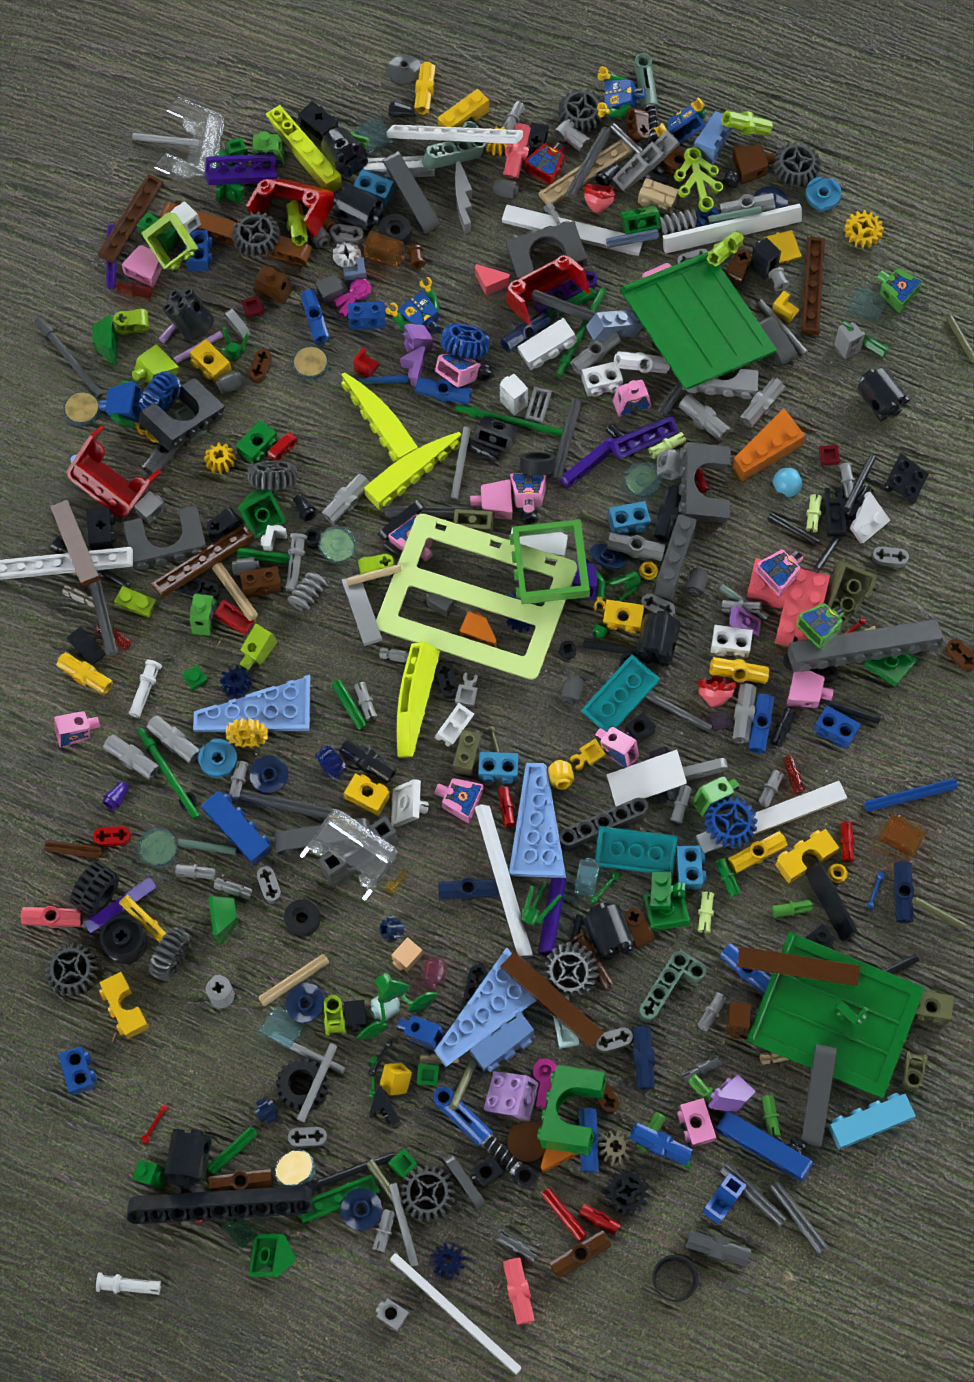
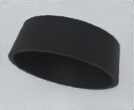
M669 1255L662 1258L656 1264L652 1274V1281L655 1290L662 1298L672 1302H680L688 1299L695 1292L698 1286V1272L694 1264L686 1257ZM666 1262H682L690 1269L693 1275V1286L690 1292L680 1299L667 1298L657 1288V1271Z

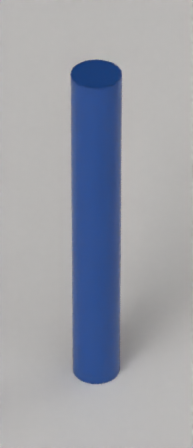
M408 375L354 379L363 385L407 383Z

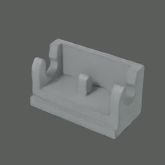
M854 322L850 324L854 329L853 331H848L844 325L839 326L834 345L844 359L859 353L865 333L861 332Z

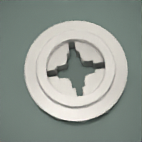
M344 241L342 244H337L336 248L333 249L334 262L344 268L355 266L357 264L356 258H361V250L352 241L350 243ZM345 250H347L349 253V259H347V257L344 254Z

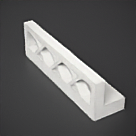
M424 156L402 157L413 177L435 176L434 169H427L423 166L422 159ZM367 158L368 164L364 167V170L386 179L391 178L382 161L384 158Z

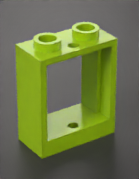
M168 212L141 233L164 270H176L181 266L182 261L192 258L195 255L194 252L198 250V247L176 213ZM173 224L186 244L187 249L171 261L156 236Z

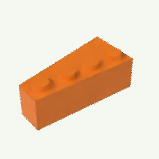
M783 408L734 457L732 469L743 482L803 446L805 435Z

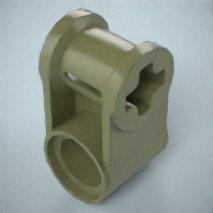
M908 1050L906 1051L902 1086L906 1091L915 1092L922 1085L927 1064V1054L922 1056L912 1054ZM908 1078H915L917 1085L910 1084Z

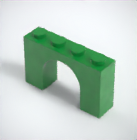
M562 1065L556 1066L555 1072L551 1074V1090H548L546 1095L547 1108L543 1109L542 1112L543 1125L542 1128L539 1127L537 1133V1140H540L542 1148L590 1156L594 1140L593 1129L567 1124L559 1118L558 1112L566 1100L575 1096L603 1099L607 1082L605 1072Z

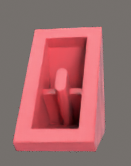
M478 264L475 265V277L486 296L510 285V274Z

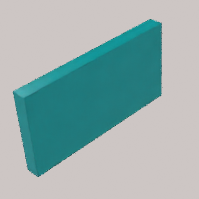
M632 654L584 706L581 712L606 732L611 727L617 729L661 679Z
M599 826L594 866L648 873L672 872L673 875L678 836Z

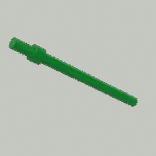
M601 287L589 310L597 311L607 292L605 288ZM583 320L575 335L577 342L562 356L560 366L555 373L557 377L561 378L566 368L570 366L572 356L587 330L586 325L589 321Z
M456 404L455 411L469 414V417L483 418L487 416L519 427L558 436L563 434V429L480 410L479 407L475 406L467 407Z
M144 728L138 729L137 733L142 739L146 751L151 753L193 820H198L200 818L199 813L157 750L155 741L148 736Z

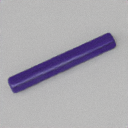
M115 224L107 226V238ZM106 260V286L108 289H115L117 260L114 264Z

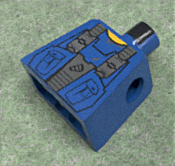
M411 1016L409 1021L401 1018L397 1024V1030L404 1032L408 1041L432 1052H435V1048L445 1036V1032L440 1025L416 1016Z

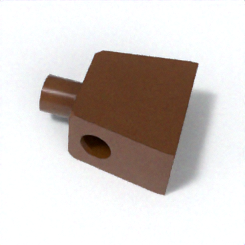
M761 145L733 147L732 158L737 174L741 177V185L766 176L768 165L776 162L775 153L765 154Z
M263 266L255 279L254 292L284 305L292 293V288L284 273L275 270L271 266Z

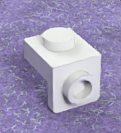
M267 525L266 534L261 537V546H263L264 551H273L276 537L287 539L286 528L280 525Z

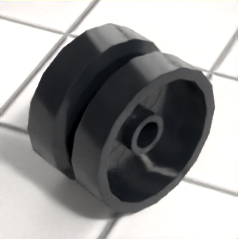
M118 915L107 920L100 932V944L108 957L114 962L129 964L140 959L145 953L147 936L136 919L127 915Z

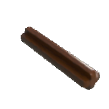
M46 840L44 843V850L46 852L98 859L102 855L101 847Z

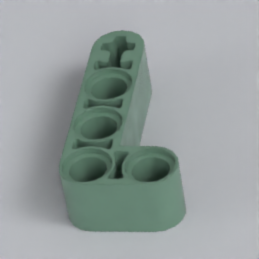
M468 121L464 123L462 128L479 127L474 122ZM447 141L430 145L426 149L422 164L427 169H436L456 164L457 161L461 163L478 159L482 156L487 142Z
M675 952L641 1004L639 1010L640 1020L645 1023H651L656 1019L681 977L694 984L701 983L706 974L705 965L685 952ZM680 958L685 964L677 966L674 960ZM693 969H699L702 975L696 977L691 973V971ZM671 975L674 981L668 983L664 980V976ZM657 991L662 992L664 998L656 999L653 994ZM652 1003L654 1005L652 1008V1012L647 1016L645 1015V1011H647L650 1008Z

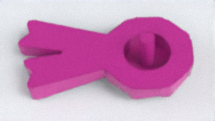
M357 278L350 284L349 293L333 300L337 308H341L339 314H344L347 317L348 303L365 300L371 294V285L366 279Z
M548 1058L538 1060L533 1067L534 1078L540 1082L536 1107L542 1106L546 1108L547 1091L551 1090L552 1087L550 1083L551 1074L555 1072L557 1065Z

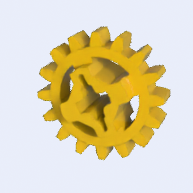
M866 210L863 211V214L857 211L856 216L851 214L850 218L846 220L844 228L846 232L845 237H850L849 243L854 241L855 247L861 244L862 248L865 245H868L870 248L872 242L877 244L878 239L881 240L884 227H882L883 222L878 221L879 216L873 217V212H870L868 215Z
M241 718V721L234 720L233 723L229 722L228 726H226V740H229L230 744L235 743L236 747H260V743L265 744V740L268 739V728L264 727V723L259 724V720L254 721L251 718L244 720Z

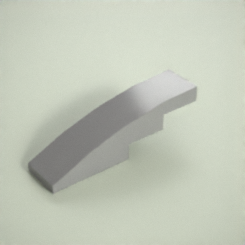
M666 130L655 143L651 142L640 154L636 153L612 179L623 191H626L653 170L680 143Z
M457 161L455 172L456 205L464 234L471 232V221L468 216L472 215V206L469 201L472 199V188L460 161Z
M347 578L342 579V584L364 646L382 641L363 583L348 586L346 583Z

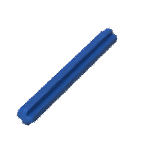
M955 778L867 800L864 802V808L866 812L948 792L957 789L958 783Z

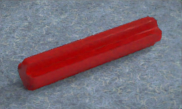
M547 1188L544 1190L542 1197L577 1241L580 1242L585 1239L587 1233L552 1189Z

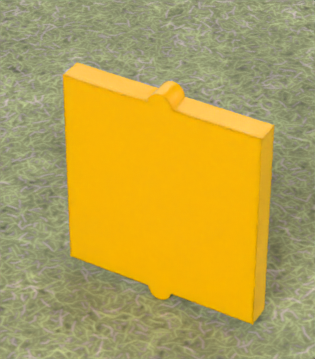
M792 230L782 233L777 232L774 235L767 236L781 251L779 264L789 263V261L802 258Z

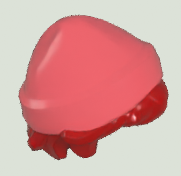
M587 184L584 187L586 204L594 213L605 211L613 203L614 197H616L613 187L609 188L599 184Z
M714 675L712 679H702L698 682L699 694L709 706L714 708L720 707L733 696L736 683L729 679L726 680L725 677L721 676L718 678Z

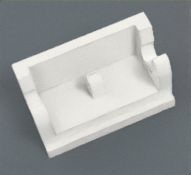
M458 703L434 738L438 741L442 739L446 742V746L453 745L474 713Z

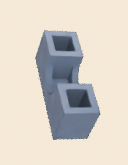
M633 310L598 312L586 327L593 341L607 340L616 331H618L621 338L635 337L643 328V325Z

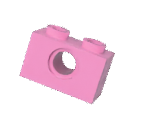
M704 1098L681 1104L679 1111H677V1116L680 1124L684 1123L686 1131H683L686 1143H690L692 1148L715 1141L716 1135ZM692 1119L699 1120L701 1127L693 1128L690 1125V1121Z

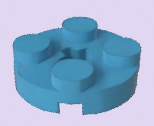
M816 177L809 182L805 197L811 207L815 208L818 212H824L838 205L841 199V187L832 178L823 179V177ZM820 191L823 193L827 192L826 196H821Z
M213 739L209 741L210 743H207L205 746L203 745L198 754V762L202 771L213 778L230 776L238 761L234 747L223 739ZM217 754H220L223 760L216 763L213 757H217Z

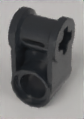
M531 122L528 137L529 155L535 152L542 144H545L549 125Z
M231 507L225 508L207 523L210 540L217 542L240 527L243 520Z

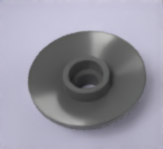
M411 55L396 56L388 64V75L397 84H412L419 78L421 63Z

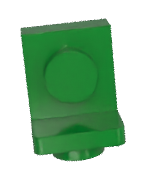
M239 184L218 185L215 190L216 201L220 203L225 197L240 204L244 198V187Z

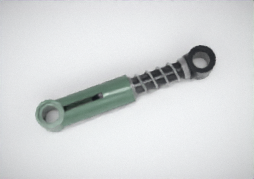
M641 53L635 58L634 73L638 88L644 87L646 97L640 99L641 110L647 111L649 115L650 135L647 139L649 145L651 142L655 143L659 138L654 127H658L660 124L657 121L659 117L656 115L659 106L652 70V58L649 54Z

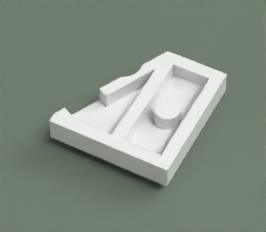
M871 492L865 493L864 502L859 507L856 519L853 520L850 530L860 543L867 541L890 521Z

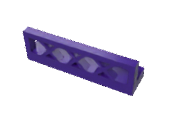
M275 154L206 157L204 175L208 185L260 183L266 179H277L278 176L274 169L276 156ZM270 160V166L261 165L264 161ZM248 161L254 162L251 166H244ZM230 162L237 163L233 167H227ZM210 163L220 164L216 168H210Z

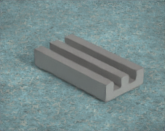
M534 386L525 416L526 421L530 420L543 424L552 395L551 390ZM540 392L534 415L530 416L536 394ZM544 394H547L546 399H545V402H544V406H543V409H542V412H541V416H540V418H538L537 416H538V413H539V409H540V406H541V403H542L543 396H544Z

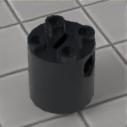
M342 127L334 128L323 137L321 142L322 154L341 174L351 177L368 164L366 149L347 129Z
M347 182L344 184L341 194H337L333 201V204L336 205L333 216L366 231H370L375 224H379L384 216L383 200Z
M193 289L174 290L169 294L170 298L162 310L183 337L187 340H195L204 336L213 326L214 317Z
M886 367L876 371L875 369L867 371L862 376L857 387V391L880 422L887 419L889 415L897 416L902 411L901 407L910 401Z
M657 611V613H647L644 615L636 647V654L640 657L641 662L646 664L654 662L667 667L673 660L681 623L670 613Z
M604 902L593 906L583 922L591 941L597 949L598 957L603 958L604 961H609L615 957V954L620 952L625 954L632 951L635 939L628 928V923L620 905Z
M174 1128L171 1134L164 1176L175 1186L182 1188H191L196 1183L204 1182L212 1136L203 1135V1132L199 1130H191V1133H185V1130Z

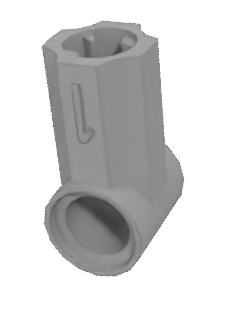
M570 119L563 121L554 130V135L559 141L568 142L579 152L584 151L590 143V139L575 129L574 122L570 123Z

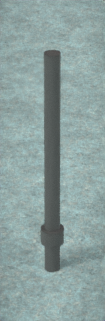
M37 317L35 322L42 329L43 335L52 341L96 397L101 398L103 392L58 339L53 328L47 325L41 317Z
M610 672L608 679L613 676V672ZM651 692L645 697L647 700L710 732L713 726Z

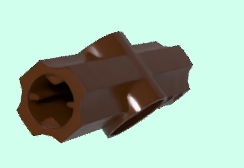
M271 1169L249 1172L238 1171L234 1174L209 1177L210 1192L273 1187ZM240 1177L246 1178V1184L242 1187L236 1186V1181Z
M602 1230L581 1244L574 1246L573 1249L549 1264L557 1278L560 1279L612 1247V1244ZM579 1249L586 1252L587 1256L583 1260L575 1257V1252Z

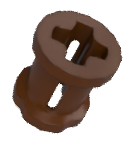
M413 245L407 249L411 259L410 267L413 269H419L426 265V261L422 256L423 247L420 245Z

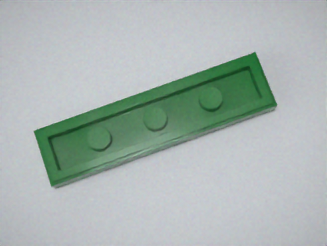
M370 1174L313 1197L312 1210L307 1214L300 1215L303 1225L341 1210V1203L344 1197L354 1189L367 1188L377 1195L381 1194L374 1175Z

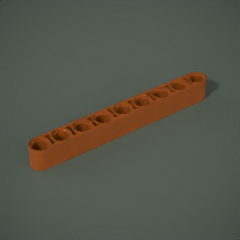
M169 202L165 203L159 219L168 212L171 213L178 205ZM194 210L198 214L201 223L195 230H208L209 237H212V240L235 246L232 241V229H234V223L237 222ZM244 235L242 236V238H243L245 241H247V242L249 241V239L246 238V236H244ZM280 235L278 246H274V252L269 251L268 256L295 265L305 266L312 247L307 243H304L303 246H296L291 238Z

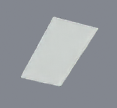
M677 750L607 774L615 806L638 797L644 799L687 784Z

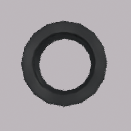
M546 452L525 453L520 457V471L527 475L537 476L554 473L555 456Z

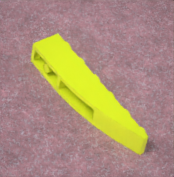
M280 105L266 113V117L287 147L321 188L331 190L334 193L343 187L341 174Z
M343 373V382H341L343 389L346 392L349 391L354 405L360 407L362 417L365 420H369L371 430L374 434L377 433L379 435L381 445L388 448L392 461L397 462L407 454L418 449L404 426L389 407L359 381Z
M457 432L442 437L407 454L364 487L365 496L379 510L389 506L396 496H401L407 487L411 484H416L424 473H429L434 468L436 463L445 460L452 450H457L460 447L462 434Z
M426 642L411 644L402 678L397 712V757L399 758L413 757L439 660L440 650Z

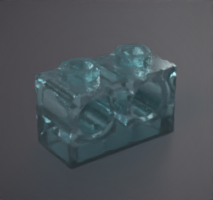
M591 858L580 859L575 893L594 896L600 863H597L596 860Z

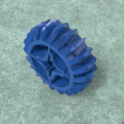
M450 324L442 332L441 346H443L447 353L453 354V356L465 358L466 360L480 359L489 350L490 337L482 329H478L477 326L473 327L471 324Z
M167 371L157 374L148 383L144 393L141 394L140 411L156 403L166 413L173 403L176 402L175 400L181 387L180 380Z
M729 796L727 801L722 799L721 804L717 802L715 807L711 806L708 809L709 813L705 814V818L708 820L704 822V825L708 826L706 833H711L710 839L717 838L716 845L723 842L724 848H726L727 844H730V847L733 849L735 843L738 847H742V841L747 844L749 838L754 837L753 832L757 830L755 824H757L758 819L754 818L756 816L755 811L750 812L752 806H745L746 800L740 803L738 802L739 797L732 801L731 796ZM731 809L728 814L718 815L723 810ZM737 811L744 816L746 822L737 816ZM733 815V825H731V828L728 829L729 820H731V816ZM715 822H717L718 825L723 826V828L725 829V833L721 832L718 829ZM741 829L744 830V831H743L742 833H740V834L731 835V833H732L733 831H735V830H739V831H741Z

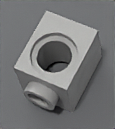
M667 449L657 455V476L671 481L679 477V470L682 466L680 453L673 449Z
M151 491L134 505L136 513L148 525L165 511L163 499L158 494L154 495Z
M388 1298L386 1302L381 1301L375 1311L378 1313L376 1316L378 1320L399 1332L410 1315L408 1311ZM389 1309L397 1311V1316L393 1320L385 1317L386 1311Z

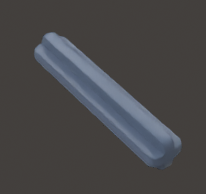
M657 229L611 237L606 239V244L608 248L658 239L659 233Z

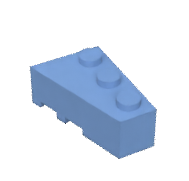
M716 111L712 117L708 118L706 127L701 131L693 146L700 150L702 158L711 165L715 164L733 128L722 125L721 119L723 114Z
M520 1010L515 1014L517 1016L509 1023L504 1022L500 1025L501 1028L492 1035L489 1034L470 1049V1054L484 1073L488 1070L489 1072L494 1071L500 1066L499 1062L504 1059L506 1061L516 1055L515 1051L519 1048L525 1049L533 1043L534 1029Z

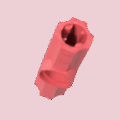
M515 123L514 130H522L523 138L517 144L508 143L506 146L505 155L507 160L503 175L509 179L516 180L519 178L522 162L528 155L527 142L531 128L526 124Z
M47 906L46 908L23 907L20 916L21 925L48 926L49 928H57L59 926L81 927L83 924V911L80 909L56 908L54 906ZM50 914H56V918L54 920L48 921V916Z
M521 1258L503 1261L508 1283L506 1284L510 1303L513 1305L517 1325L534 1322V1314L530 1303V1290L528 1282L525 1280Z

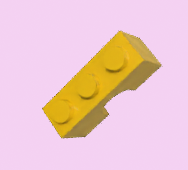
M476 89L438 117V127L462 128L470 117L475 121L479 120L489 112V99L479 89Z
M826 829L821 832L819 830L815 831L809 836V840L798 842L793 846L794 849L792 851H784L777 857L778 860L775 866L788 884L806 873L807 867L802 861L803 856L813 855L823 863L838 852L839 846Z
M122 972L99 982L102 987L99 992L104 1001L108 1000L110 1006L107 1009L112 1018H117L119 1023L116 1027L121 1036L125 1035L127 1039H130L149 1029L139 1007L132 1010H124L121 1007L123 999L132 994Z

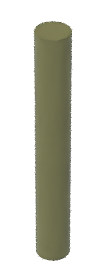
M952 315L947 317V322L971 364H974V352Z
M916 896L912 899L914 905L960 930L965 928L966 923Z
M473 1059L469 1061L450 1103V1109L457 1110L475 1070L477 1061Z
M370 1160L366 1165L393 1203L389 1188L390 1183L374 1160Z

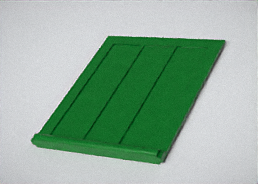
M708 252L620 287V292L685 390L760 360L777 351L720 265L714 266L709 264L706 259Z
M789 931L780 953L860 965L858 986L772 973L746 1042L808 1068L812 1067L816 1044L836 1047L832 1078L883 1099L925 988ZM843 1001L857 1015L866 1007L868 1009L865 1013L867 1017L859 1025L855 1023L851 1026L847 1021L843 1022L836 1016L835 1013L837 1011L834 1008Z

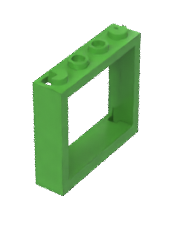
M581 519L512 527L513 534H509L510 545L515 547V551L511 552L512 562L517 564V569H513L514 580L519 581V587L515 588L517 598L521 599V605L590 597ZM574 531L580 586L526 592L519 537Z

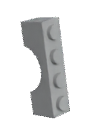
M740 369L738 374L732 379L719 380L714 378L691 389H686V391L689 393L703 392L707 395L721 394L725 397L738 396L743 399H751L758 391V371Z

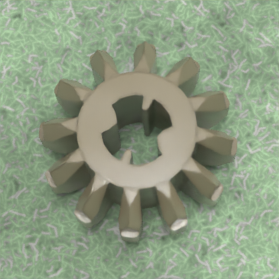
M616 1130L615 1136H613L611 1131H608L609 1138L602 1135L601 1139L604 1143H598V1147L603 1149L599 1152V1155H606L603 1160L605 1163L612 1159V1166L615 1165L616 1160H618L620 1165H623L622 1157L625 1160H629L630 1156L627 1153L633 1152V1148L627 1147L632 1144V1140L624 1141L627 1138V1134L624 1133L622 1137H619V1130ZM616 1143L621 1150L618 1149L617 1152H613L612 1147Z

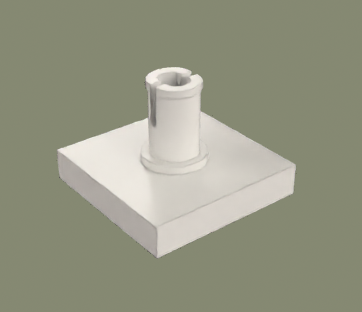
M413 779L393 788L392 826L399 827L418 819L419 812L422 814L427 813L428 807L424 806H429L428 802L420 801V780Z

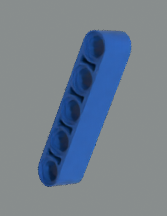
M725 1111L716 1127V1131L800 1181L806 1179L814 1164L806 1156L728 1111Z

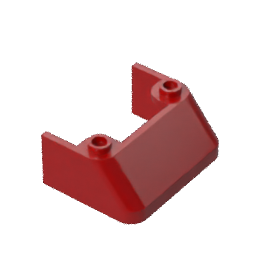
M266 179L258 184L246 207L254 215L258 211L263 215L274 196L304 203L305 206L310 207L304 222L312 238H316L334 205L335 196L331 190L287 179Z
M560 256L551 263L513 281L508 286L505 295L506 304L529 326L531 321L525 302L531 300L532 292L538 290L544 293L571 279L586 294H589L590 289L585 270L571 257Z
M101 425L88 437L69 466L67 476L73 483L103 506L109 507L110 511L116 516L125 517L133 510L134 505L148 492L161 473V470L158 469L148 479L137 476L131 483L101 461L105 455V449L96 441L105 428Z

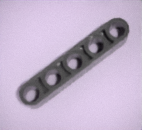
M399 151L384 158L382 161L423 233L427 234L441 226Z
M640 797L632 799L562 830L559 836L561 848L565 851H570L598 839V823L600 821H606L609 824L607 827L621 829L642 820L647 815V801ZM642 806L644 810L642 812L635 811L634 807ZM619 813H623L626 816V818L620 820L616 817V815ZM582 829H588L591 833L589 835H583L580 831ZM569 836L573 841L566 843L563 841V838Z
M360 818L277 832L274 834L277 855H289L364 842L370 835L369 819Z
M815 1045L800 1142L804 1145L820 1148L822 1146L836 1058V1047Z

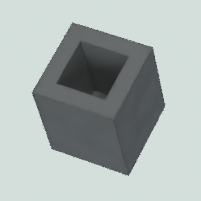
M335 274L315 283L317 293L324 306L344 295L343 290L345 286L341 279H337Z
M428 592L426 596L427 606L445 617L449 615L457 603L456 600Z

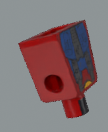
M558 142L553 147L542 144L525 160V171L551 185L557 180L564 166L565 156L562 153L565 149L564 146Z

